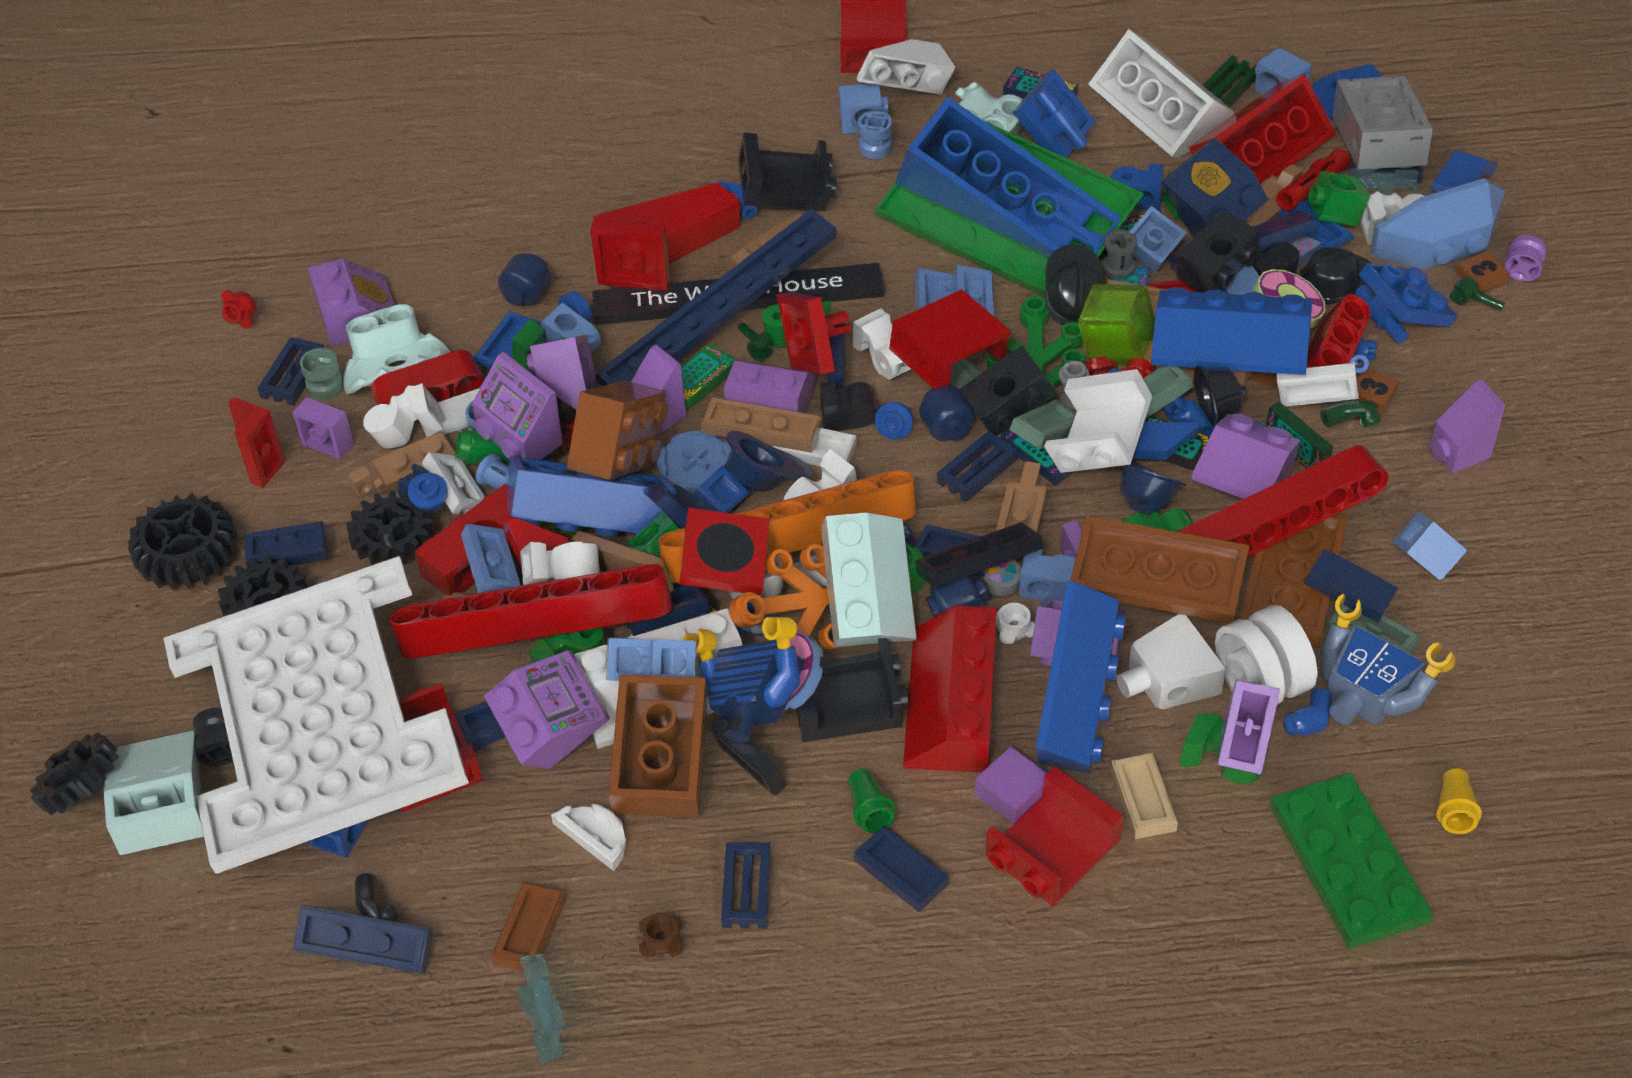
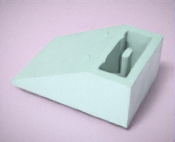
M194 731L116 747L118 749L116 753L119 757L111 763L115 768L106 774L104 803L106 827L119 855L204 837L196 796L202 794L199 761L195 751L197 738L194 735Z

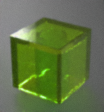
M1093 284L1078 321L1088 360L1107 356L1108 361H1116L1117 364L1127 365L1130 359H1145L1154 336L1155 317L1147 285Z

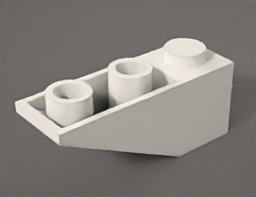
M911 39L870 50L856 79L858 82L941 95L956 67L940 44Z

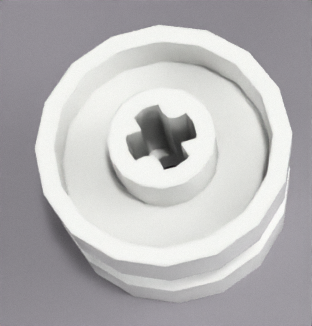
M1270 605L1254 612L1248 620L1238 619L1222 626L1216 632V655L1226 668L1224 678L1231 691L1236 679L1280 688L1278 705L1284 697H1296L1309 691L1316 685L1318 673L1311 643L1299 622L1282 606Z

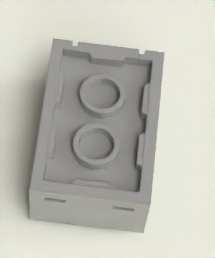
M1406 76L1352 79V81L1349 79L1337 80L1333 118L1357 170L1375 171L1379 168L1392 167L1409 169L1414 166L1427 165L1433 128Z

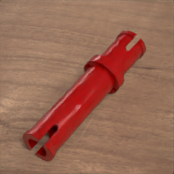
M1335 149L1326 158L1314 161L1307 172L1279 191L1276 195L1277 204L1283 210H1293L1295 206L1308 197L1309 190L1316 183L1321 171L1339 174L1346 170L1351 164L1349 154L1343 149Z

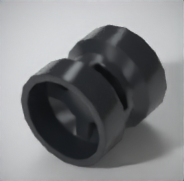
M209 708L199 712L193 719V731L198 739L195 744L197 760L207 766H223L233 762L222 708Z

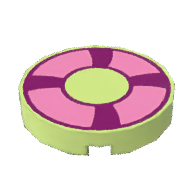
M1272 269L1263 272L1253 287V292L1262 293L1265 296L1283 297L1295 294L1305 299H1313L1311 328L1317 325L1326 311L1325 301L1320 292L1304 278L1285 270Z

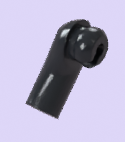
M369 873L357 876L355 879V905L361 915L398 921L395 906L391 904L384 907L379 906L375 876Z

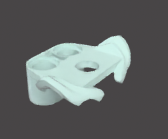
M975 82L966 88L960 87L956 91V96L963 99L959 104L975 116L1012 134L1019 135L1022 124L1012 112L1021 103L1022 98L1010 94L995 98Z
M407 304L390 306L352 319L346 325L353 354L352 359H349L343 375L345 394L351 395L362 387L371 386L373 381L383 374L450 353L451 351L434 335L430 333L424 335L419 331L413 307ZM395 361H406L399 366H388Z

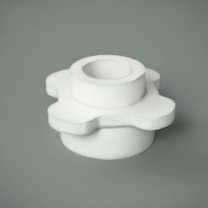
M1008 603L997 611L996 627L1000 632L999 639L1002 643L1013 644L1016 640L1025 636L1033 637L1035 623L1031 622V614L1026 606L1020 603Z

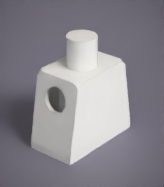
M1178 614L1134 641L1130 651V670L1117 675V684L1121 693L1126 698L1145 691L1155 707L1163 710L1222 694L1226 668L1188 617L1184 614Z

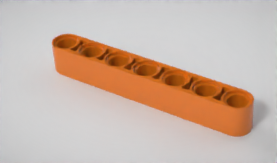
M903 470L888 471L736 514L769 519L766 556L777 549H784L791 553L802 550L812 544H823L821 526L826 516L872 513L901 518L903 521L912 518L917 512L914 476L912 473ZM685 528L665 533L658 540L660 558L664 562L672 583H679Z

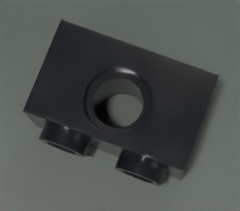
M1224 210L1177 253L1176 277L1199 292L1227 289L1234 281L1236 274L1245 266L1250 267L1258 258L1260 253L1258 248L1260 231Z
M1022 345L959 389L987 430L995 435L1010 429L1014 418L1041 407L1049 398L1056 394L1044 374Z

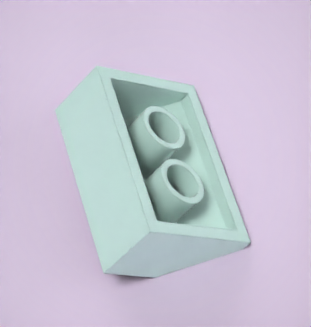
M872 513L826 516L821 526L834 647L878 644V639L887 638L888 643L916 640L903 519Z

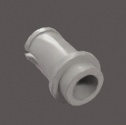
M1079 361L1067 362L1059 372V379L1062 383L1060 401L1070 409H1075L1064 391L1068 379L1090 376L1088 369Z

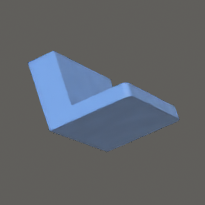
M467 524L461 533V537L478 593L521 586L503 529Z

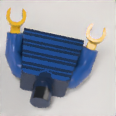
M767 617L764 619L762 625L763 634L768 640L772 641L718 649L715 658L712 654L717 645L715 633L707 629H698V635L695 633H686L683 640L696 641L695 653H699L702 660L698 665L703 678L706 679L710 708L728 721L725 736L732 741L746 743L750 740L754 725L777 722L782 717L790 696L800 684V673L805 661L796 654L795 646L790 645V640L797 633V624L789 617Z

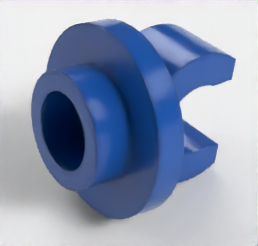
M888 402L882 405L875 416V425L879 433L892 440L905 437L913 426L912 408H908L900 402Z
M423 473L412 479L408 486V497L415 507L422 510H431L432 515L445 507L444 501L447 498L448 490L442 477L434 473Z

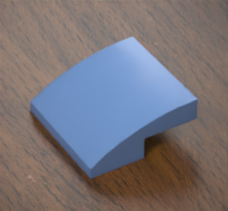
M958 264L953 274L918 268L914 277L915 310L962 289L994 316L992 273L989 270Z

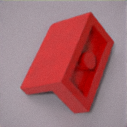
M233 397L228 402L236 427L234 434L250 483L264 488L285 464L270 411Z

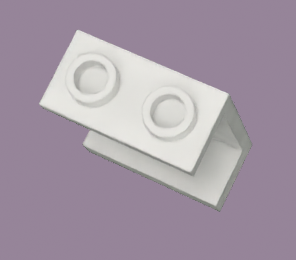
M1135 369L1068 379L1064 391L1077 410L1068 438L1046 441L1044 446L1060 473L1130 465L1152 399V394L1139 371Z

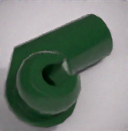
M1346 400L1322 409L1320 412L1321 420L1326 427H1331L1359 417L1361 426L1365 428L1381 421V416L1377 411L1379 407L1373 401Z

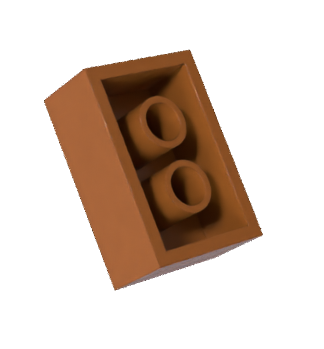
M628 381L581 391L566 469L606 480H613L653 466V462H656L661 450V441L658 440L660 425L664 423L667 417L668 404L665 402L667 391Z
M620 674L609 785V800L614 814L700 817L708 709V692L705 678Z

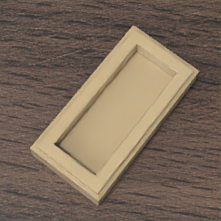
M1153 752L1111 760L1110 770L1134 839L1177 831L1178 822Z

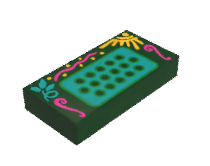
M1277 402L1269 407L1266 426L1268 428L1277 427L1284 429L1291 434V437L1301 440L1295 460L1307 469L1332 456L1333 446L1286 406Z

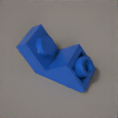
M1455 150L1434 180L1431 190L1437 192L1482 179L1483 175L1493 177L1498 163Z

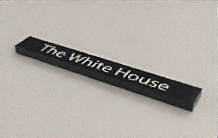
M879 263L792 271L743 310L763 309L778 304L776 295L786 292L821 297L822 302L884 297ZM719 278L670 283L668 291L629 287L594 290L592 295L595 325L668 318Z

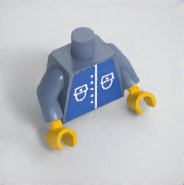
M1345 594L1340 595L1335 602L1336 612L1339 617L1336 623H1331L1321 649V676L1328 682L1327 690L1332 693V702H1334L1329 709L1331 717L1342 725L1351 724L1356 716L1372 724H1380L1388 716L1395 717L1419 709L1439 681L1436 678L1438 673L1448 672L1454 667L1456 662L1453 652L1448 654L1446 660L1437 663L1435 662V657L1440 653L1442 645L1439 642L1433 643L1426 651L1429 665L1425 669V661L1358 625H1355L1352 630L1349 629L1350 622L1355 621L1361 615V603L1358 599L1356 609L1352 613H1344L1341 611V606L1346 596Z

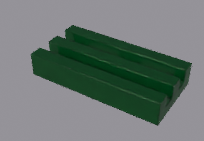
M1233 55L1203 84L1218 99L1224 93H1227L1221 101L1229 108L1256 81L1255 68L1257 65L1249 68V62L1245 60L1239 64L1237 63L1238 57ZM1241 75L1244 76V77L1232 88V84H1233Z

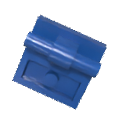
M1055 69L1045 73L1012 112L1039 146L1065 158L1074 147L1079 150L1087 144L1088 140L1084 135L1096 122Z
M1367 263L1359 274L1368 286H1360L1356 290L1355 295L1361 297L1368 304L1371 320L1379 329H1385L1396 343H1401L1408 337V332L1397 319L1400 322L1450 327L1457 317L1456 313L1448 306V299L1440 292L1435 291L1427 282L1428 277L1426 274L1415 267L1401 268L1388 263L1384 265Z

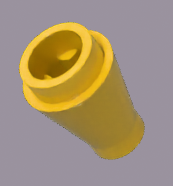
M1458 768L1447 770L1442 776L1443 785L1436 812L1437 819L1443 828L1450 833H1469L1477 827L1478 821L1481 819V808L1471 787L1468 773Z

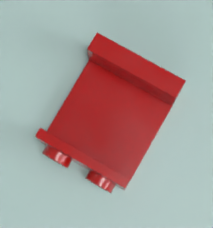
M840 0L841 74L859 73L870 50L907 41L906 0Z
M961 289L894 320L889 350L935 390L943 386H949L952 365L974 353L986 349L998 361L1006 357L1011 330Z
M1055 766L1044 776L1042 798L1004 834L993 826L986 832V856L997 870L1008 872L1020 881L1030 895L1035 898L1041 897L1054 906L1121 840L1123 815Z

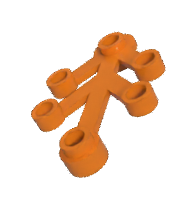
M812 544L804 548L800 553L802 566L809 571L816 570L827 580L823 546ZM777 549L766 556L765 569L769 574L781 577L798 590L799 593L761 598L753 592H746L731 601L729 615L737 626L749 628L760 623L765 615L804 609L796 623L797 631L809 636L825 607L829 605L828 588L823 589L793 566V560L789 552L784 549ZM811 551L814 552V553L817 555V558H818V562H817V563H814V562L811 560V558H810V552H811ZM775 556L782 561V569L775 565ZM748 602H750L753 605L755 615L751 614L748 611ZM830 621L829 625L822 627L818 633L820 645L827 650L838 648L834 647V643L828 637L829 630L832 631Z

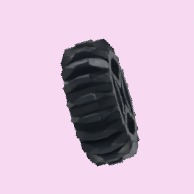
M193 493L186 499H181L176 494L174 500L167 503L161 499L159 507H147V516L136 517V526L129 529L130 540L128 541V550L134 568L141 573L146 582L153 581L158 588L168 584L175 591L180 584H184L188 589H191L192 583L201 581L206 585L207 577L210 575L220 577V567L230 566V556L236 554L238 534L232 516L221 506L219 501L212 502L207 495L198 500ZM207 531L210 532L209 536H205L204 534ZM158 546L162 547L159 552H156Z

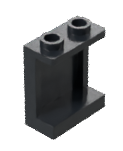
M743 132L738 155L743 205L810 210L812 208L814 211H826L829 197L834 198L836 193V177L831 176L833 157L832 154L827 153L825 140H818L814 154L759 150L757 133Z
M887 638L878 639V651L876 653L820 661L819 666L823 668V672L815 692L803 705L796 708L802 743L902 727V710L908 709V697L905 684L897 685L896 677L901 675L897 651L890 652Z

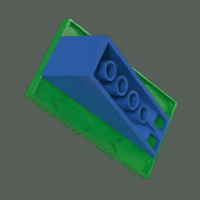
M947 97L908 147L895 184L875 208L873 214L918 238L920 236L956 256H962L1011 283L1015 282L1045 298V270L1051 254L1063 245L1076 244L1088 248L1099 257L1105 249V237L1111 231L1118 230L1144 193L990 124L975 116L950 97Z

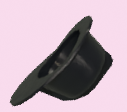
M1076 244L1063 245L1056 249L1047 261L1045 270L1046 307L1052 319L1061 326L1069 322H1076L1084 328L1093 323L1099 316L1100 302L1104 293L1102 264L1096 254L1084 246Z
M1325 247L1312 254L1307 265L1300 269L1298 275L1310 282L1320 292L1325 304L1340 302L1346 295H1355L1356 290L1360 286H1368L1359 274L1365 265L1371 262L1366 258L1356 255L1351 250L1339 247Z
M1197 365L1194 369V386L1198 403L1214 428L1227 414L1239 413L1242 397L1247 393V388L1238 382L1230 368H1205L1202 365Z

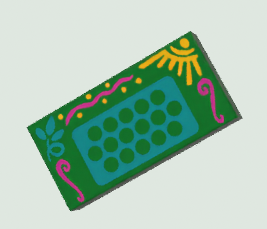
M709 343L681 366L685 410L688 411L728 378L734 360L737 359Z

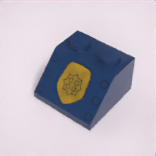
M1214 138L1161 181L1193 238L1224 210L1244 221L1269 200L1254 172Z

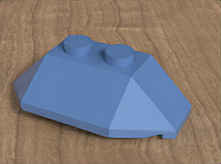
M1483 178L1420 197L1398 211L1388 222L1383 220L1375 225L1370 252L1374 257L1424 270L1488 249L1497 225L1506 191L1503 187Z

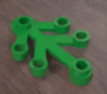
M1030 296L1020 306L1019 320L1022 326L1027 328L1028 348L1023 347L1042 373L1043 367L1063 354L1062 364L1044 375L1055 391V386L1061 383L1059 379L1060 369L1067 362L1079 361L1084 364V353L1078 349H1070L1082 344L1084 328L1076 322L1066 323L1061 329V336L1043 348L1042 328L1049 322V310H1047L1046 302L1043 298ZM1011 336L1006 356L1022 345ZM989 352L987 354L988 369L998 362L995 361L997 359ZM1052 396L1051 398H1049V399L1045 402V404L1048 403V402H1051V401L1053 400L1054 396Z

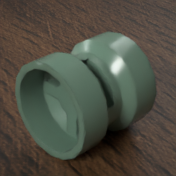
M315 348L306 352L301 357V371L305 377L307 392L312 398L317 400L332 399L342 391L344 386L341 372L338 370L339 365L336 354L332 350Z

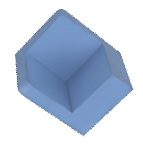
M1419 511L1392 541L1398 548L1416 560L1439 580L1445 577L1467 551L1440 526Z

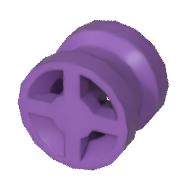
M1521 235L1512 240L1505 263V268L1510 272L1509 276L1511 278L1526 282L1537 279L1541 275L1547 251L1541 239L1531 235Z

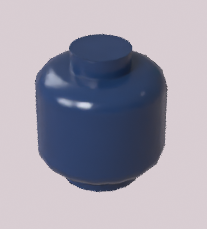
M520 253L513 256L498 277V286L505 300L516 306L535 305L551 283V274L547 263L535 254Z
M943 386L935 390L932 388L925 394L920 404L919 414L921 420L931 436L937 441H958L968 434L974 424V410L957 387Z
M970 576L936 588L931 586V595L926 597L933 617L955 605L984 607L983 602L989 600V595L981 579L978 577L972 580Z

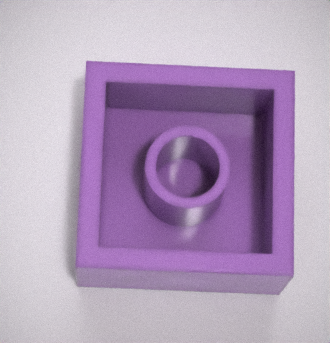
M306 397L292 412L302 445L340 460L354 445L345 411Z
M1010 747L975 779V795L1014 824L1043 797L1044 776L1047 773Z

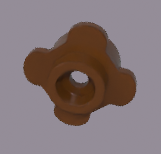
M655 913L642 919L639 923V931L643 935V942L639 945L640 954L646 958H652L655 954L665 953L670 956L679 955L684 949L679 933L683 929L681 918L667 913ZM665 935V938L658 939L657 936Z

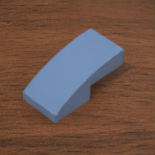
M607 638L606 680L619 681L620 674L695 677L696 641Z

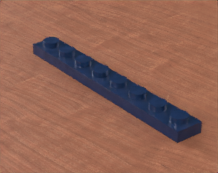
M811 208L596 372L597 382L601 386L621 381L631 382L648 351L655 345H658L676 361L834 240L837 237L836 227Z

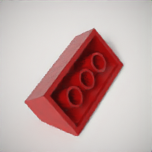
M1302 74L1278 83L1188 148L1193 155L1212 138L1217 139L1254 172L1261 185L1271 176L1278 177L1281 175L1284 169L1291 164H1296L1334 136L1336 132L1306 75Z
M955 605L915 628L916 640H913L903 768L982 773L989 767L997 607Z

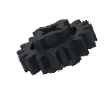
M391 490L388 498H382L377 493L374 494L375 502L361 501L362 511H352L350 513L352 522L347 523L346 526L352 550L357 551L360 560L369 556L371 565L378 564L380 560L386 561L400 556L403 565L407 564V556L410 554L416 556L415 550L422 546L426 540L430 539V535L435 534L431 510H422L415 507L409 500L408 492L399 498L396 497L395 490Z
M266 556L263 563L257 564L255 559L251 558L249 559V567L244 569L237 565L234 567L237 574L235 577L225 576L223 578L226 587L218 589L221 599L219 605L223 616H228L308 587L304 575L299 572L298 566L294 564L288 567L286 558H281L276 564L272 563L270 556ZM285 584L289 587L288 592L284 590L283 586ZM239 599L243 601L242 607L238 604Z
M99 732L95 733L92 737L89 734L85 735L81 742L78 740L72 741L68 747L58 753H53L44 763L45 773L36 777L35 780L38 784L30 790L33 793L31 799L49 815H53L56 811L62 814L68 806L76 807L83 799L90 797L92 794H97L104 786L106 780L103 776L115 768L111 763L118 759L119 755L116 753L118 749L105 735L102 736Z

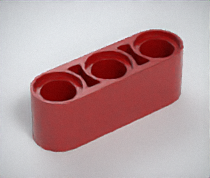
M1352 294L1346 295L1322 319L1309 346L1307 368L1350 363L1371 315L1368 304L1361 297Z
M456 350L383 374L373 381L371 392L377 405H389L391 397L403 394L408 385L416 386L422 383L435 400L440 402L481 388L485 379L472 353L467 350Z

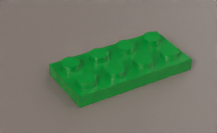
M1351 772L1271 797L1270 808L1348 950L1431 922L1433 912Z

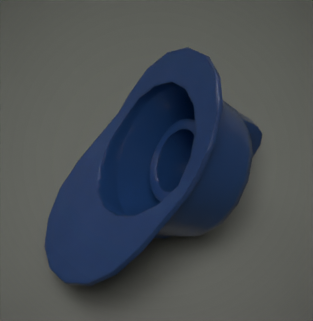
M731 431L727 434V441L731 450L724 467L747 489L764 492L773 489L783 478L798 480L802 476L808 479L812 477L811 468L799 458L766 445L749 434L740 431Z
M1134 460L1131 461L1130 465H1122L1120 494L1126 498L1129 507L1137 512L1152 515L1153 512H1158L1160 508H1166L1178 487L1187 486L1183 482L1163 476Z

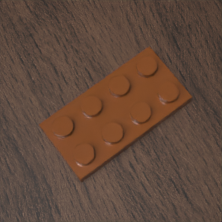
M1338 513L1256 553L1239 619L1248 620L1254 612L1270 605L1282 606L1302 626L1311 646L1320 647L1330 597L1304 584L1324 548L1340 556L1348 515Z
M1086 516L1070 581L1077 582L1119 600L1120 603L1231 623L1235 620L1249 545Z

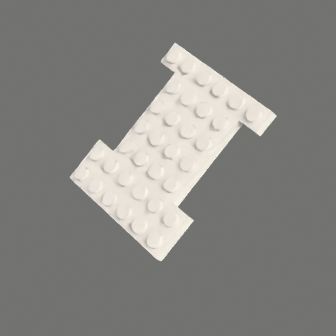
M400 556L163 638L169 668L175 678L212 665L238 781L196 796L209 863L215 874L469 784L450 718L445 708L405 722L374 613V608L412 596Z

